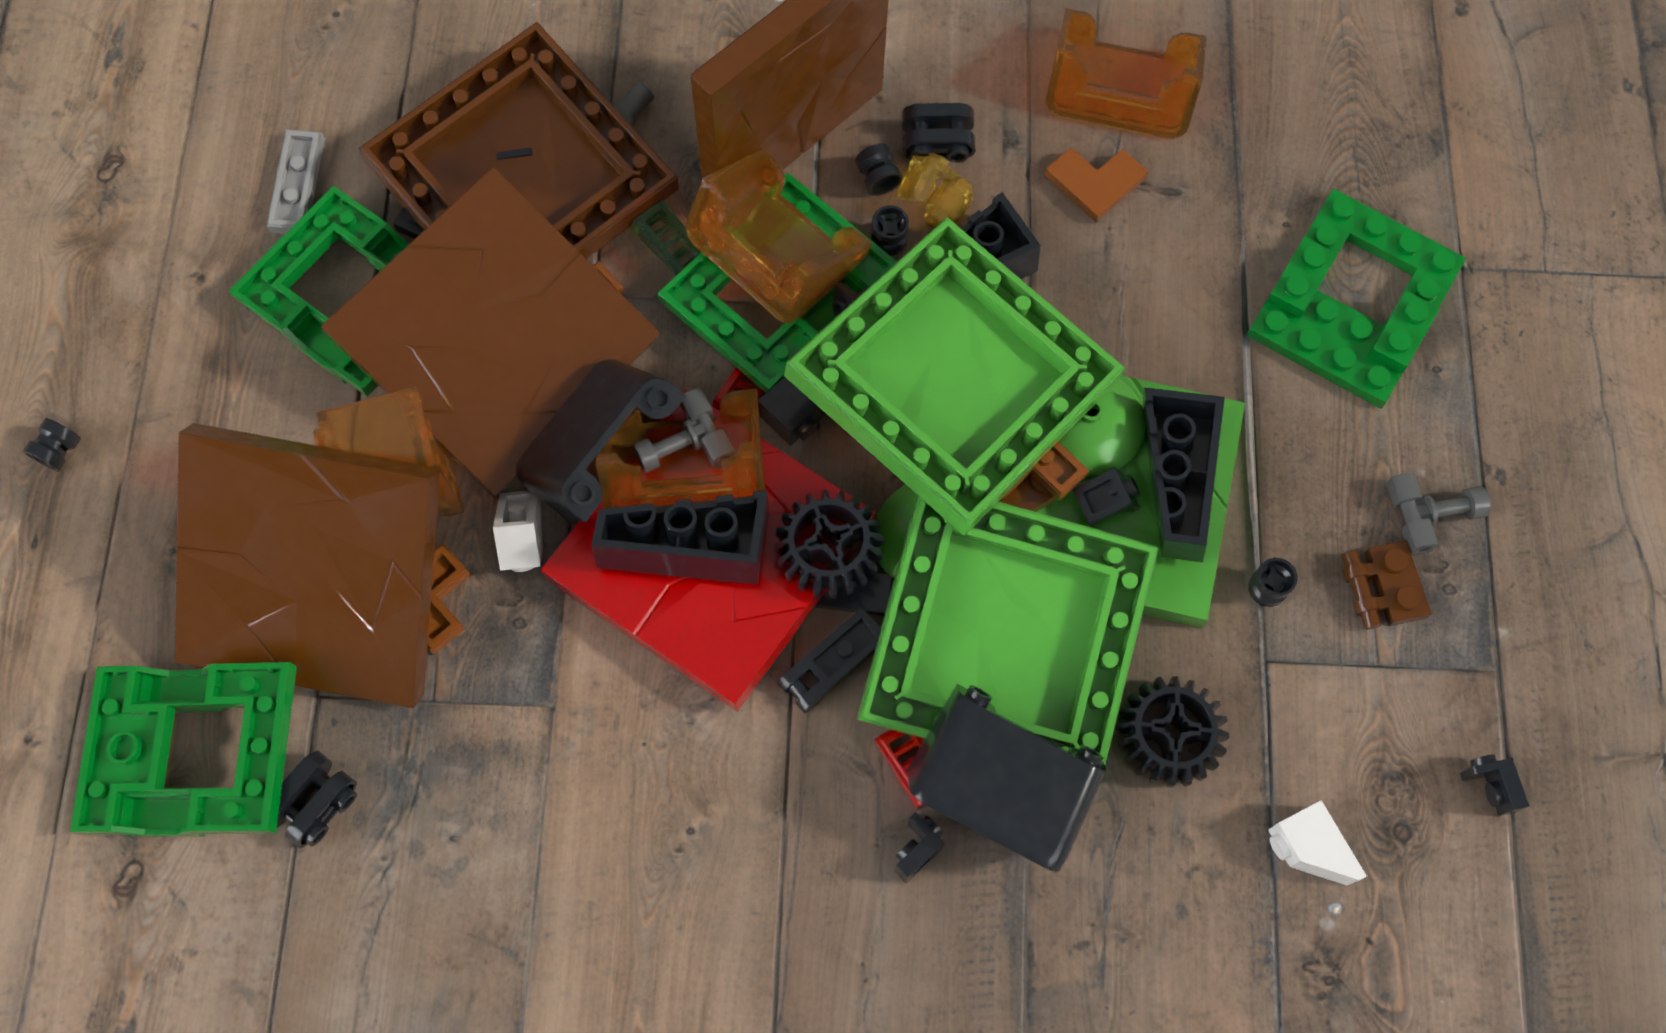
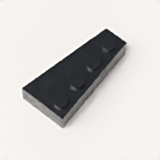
M1003 192L994 197L992 204L982 212L978 210L968 218V223L961 227L965 233L1020 279L1038 272L1041 245Z
M1144 387L1142 408L1145 419V434L1162 557L1203 562L1207 546L1225 397Z
M768 491L753 492V496L733 498V494L716 496V500L691 503V499L675 500L674 505L654 507L652 503L599 509L591 545L597 568L758 585L769 515Z

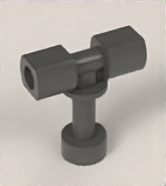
M701 388L686 392L684 394L686 397L680 403V407L687 418V421L683 422L684 431L654 444H651L648 438L632 444L635 457L644 473L659 468V458L689 445L695 451L703 448L714 470L724 468L736 461V452L723 429L717 430L712 421L713 409Z
M1412 472L1392 476L1386 483L1393 508L1402 509L1406 525L1401 532L1404 540H1407L1412 556L1432 552L1438 546V541L1432 527L1436 525L1438 517L1464 513L1468 519L1487 517L1490 513L1489 495L1482 486L1463 489L1460 498L1434 502L1431 496L1421 495L1415 474Z

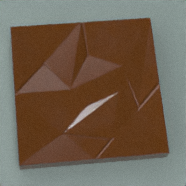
M786 0L690 75L704 200L722 218L727 216L800 157L801 153H805L882 90L889 0Z
M538 22L528 27L359 147L364 162L423 230H426L494 167L586 259L679 190L678 176ZM523 148L532 149L533 155L497 160L498 152Z
M494 167L321 325L323 333L494 499L517 477L516 464L521 455L595 365L607 359L619 360L631 365L661 334Z
M192 423L180 431L178 444L175 663L204 668L209 664L290 662L297 666L296 686L414 708L424 695L440 468Z

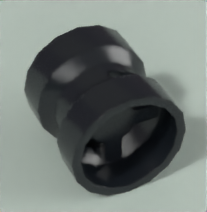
M886 144L871 145L862 150L855 158L859 172L866 176L865 185L868 192L874 196L891 192L903 180L898 167L892 165L893 157Z
M893 205L883 206L876 210L872 218L871 241L888 255H897L904 250L907 244L908 215L903 209Z
M44 418L38 427L40 435L35 440L27 443L23 453L45 467L59 472L66 463L64 456L67 454V450L75 449L81 437L60 423Z
M1274 557L1267 559L1259 566L1258 570L1249 580L1248 590L1250 596L1256 603L1262 606H1277L1295 589L1298 583V574L1295 567L1283 558Z

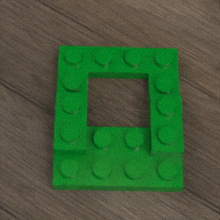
M787 173L761 197L745 224L727 240L711 243L657 294L658 300L767 393L785 377L787 361L836 318L832 309L835 285L843 282L854 293H857L874 284L897 261L795 177ZM770 254L813 290L815 294L776 332L766 339L716 295L734 278L740 281L766 255Z
M333 186L229 290V293L236 301L287 337L290 343L344 384L348 382L368 397L378 385L323 333L321 325L329 318L289 288L338 239H341L364 255L369 264L379 271L388 265L409 244L387 222Z
M1333 188L1246 336L1382 409L1440 309L1439 307L1464 264L1466 257ZM1345 241L1412 275L1384 325L1317 290Z
M290 662L209 664L201 670L176 671L143 666H97L70 832L79 835L119 834L126 837H205V834L276 833L297 666ZM223 708H244L233 788L164 789L175 713L222 712Z

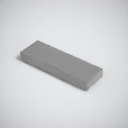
M285 131L266 225L270 233L286 234L312 208L325 143V137L322 132Z

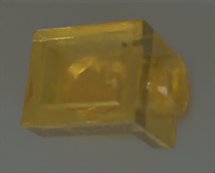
M929 153L928 157L913 156L895 196L906 203L925 204L935 190L936 178L956 180L958 172L948 167L949 161L940 155Z

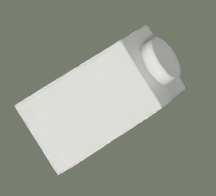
M529 490L500 493L493 524L500 571L513 570L515 572H525L534 567H540L543 553L540 499Z
M1322 800L1268 829L1272 836L1270 837V844L1275 854L1281 860H1286L1289 867L1344 885H1350L1367 877Z

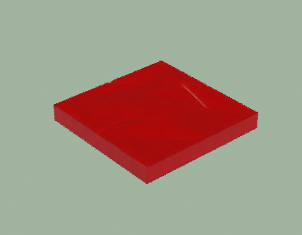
M686 389L682 391L683 394L688 392ZM680 405L671 415L660 419L646 438L650 440L651 444L684 431L683 422L687 421V418ZM711 406L713 409L712 421L717 430L723 429L736 452V461L724 468L714 470L703 448L695 451L689 445L659 458L660 467L644 473L633 453L602 492V500L597 509L585 523L578 522L540 571L548 582L738 712L827 590L822 589V594L818 598L813 596V585H810L807 590L801 592L798 590L799 579L789 582L785 575L788 569L779 568L777 559L781 555L775 553L774 544L780 541L775 535L776 528L785 526L782 523L781 517L783 513L794 515L792 511L794 501L801 503L805 507L807 505L806 495L808 493L812 494L815 500L818 501L821 500V493L824 489L828 491L829 499H836L838 492L844 491ZM768 491L769 515L758 585L597 568L591 545L599 509L652 503L654 507L674 505L675 500L691 499V503L716 500V496L733 494V498L753 496V492ZM844 492L845 502L848 503L854 497ZM860 502L858 510L867 506ZM872 510L870 519H876V512ZM828 519L834 525L841 526L847 524L841 520ZM813 523L802 531L795 548L805 545L804 541L815 534ZM823 532V544H827L829 549H832L836 557V544L832 545L830 541L826 539ZM862 540L853 543V548L844 552L845 565L860 546ZM825 563L809 564L820 570H831Z

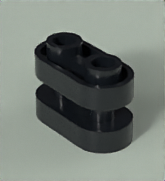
M916 103L905 107L902 111V129L907 133L902 138L903 155L915 163H926L930 160H948L952 163L966 161L976 151L975 135L971 132L975 126L974 109L964 103Z
M314 751L307 755L282 783L277 827L288 821L290 825L286 830L285 837L298 848H303L307 845L313 847L318 844L328 832L329 827L327 824L337 812L342 813L347 810L357 797L355 792L357 782L347 773L339 771L332 777L327 775L332 767V761L320 751ZM317 788V789H318V792L312 797V799H311V800L306 804V806L301 810V809H300L301 805L307 800V798H308V797L313 793V791Z

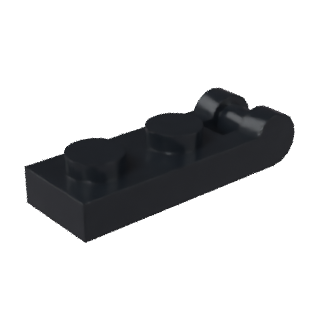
M863 608L859 609L779 679L777 684L784 692L790 691L798 700L796 705L803 713L809 712L825 695L875 653L881 627ZM809 672L818 681L811 689L802 681L803 677Z

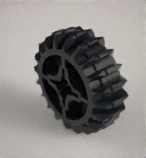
M824 489L821 493V500L818 501L815 500L812 494L808 493L806 495L807 505L804 507L801 503L794 501L792 504L794 515L783 513L781 519L785 526L777 527L775 530L776 538L780 540L774 544L775 553L781 555L777 559L780 569H788L785 575L789 582L799 579L798 590L801 592L807 590L810 585H813V596L818 598L822 594V589H829V596L834 599L837 597V588L843 587L844 592L850 596L853 593V581L857 585L864 587L867 584L865 574L875 575L877 573V566L874 562L882 560L883 551L878 547L884 544V536L877 533L880 530V521L878 519H870L872 509L869 506L858 510L860 499L857 496L846 503L845 493L842 491L838 492L836 499H829V493ZM828 519L841 520L847 524L841 526L834 525ZM813 523L815 534L804 541L805 545L795 548L802 531ZM823 532L826 539L829 540L832 545L836 544V557L832 549H829L827 544H823ZM862 540L863 546L859 555L849 565L845 566L844 552L853 548V543ZM825 563L831 570H820L809 564Z
M1172 676L1168 687L1162 677H1157L1153 681V688L1144 682L1138 688L1139 694L1131 692L1127 697L1130 706H1122L1119 711V715L1127 721L1118 722L1116 730L1128 735L1120 738L1118 746L1121 748L1131 747V751L1124 757L1125 762L1129 763L1137 758L1141 764L1136 768V774L1141 775L1149 769L1152 771L1150 782L1156 784L1162 775L1165 776V784L1169 788L1176 784L1177 776L1184 787L1192 784V775L1197 780L1202 781L1207 777L1206 769L1214 771L1219 766L1215 757H1223L1227 752V749L1219 742L1229 739L1230 733L1218 729V727L1227 722V716H1215L1214 712L1221 706L1220 701L1216 700L1208 704L1205 698L1209 695V689L1204 688L1198 694L1193 691L1195 687L1194 680H1189L1183 688L1180 687L1178 676ZM1167 702V708L1163 712L1162 719L1142 722V716L1146 708L1156 703ZM1183 706L1194 714L1199 723L1192 722L1185 716ZM1170 723L1176 727L1175 730L1180 732V735L1175 740L1169 736L1171 732H1165V728ZM1145 740L1154 741L1159 745L1162 758L1149 748ZM1195 740L1203 741L1200 753L1196 758L1185 762H1178V755L1182 752L1183 744H1192Z

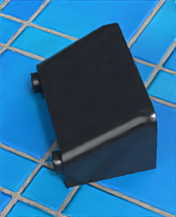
M607 359L601 361L592 368L521 455L516 464L517 478L524 487L568 522L585 523L599 506L603 492L600 483L593 475L586 471V468L626 419H630L633 415L640 412L651 419L668 417L676 410L686 395L670 382L619 360Z
M957 684L908 768L910 792L922 803L1050 871L1059 872L1070 854L1106 772V766L1102 761L1103 756L1086 745H1081L1079 749L1070 747L1066 751L996 713V709L990 703L992 697L984 690L974 685H970L967 689Z

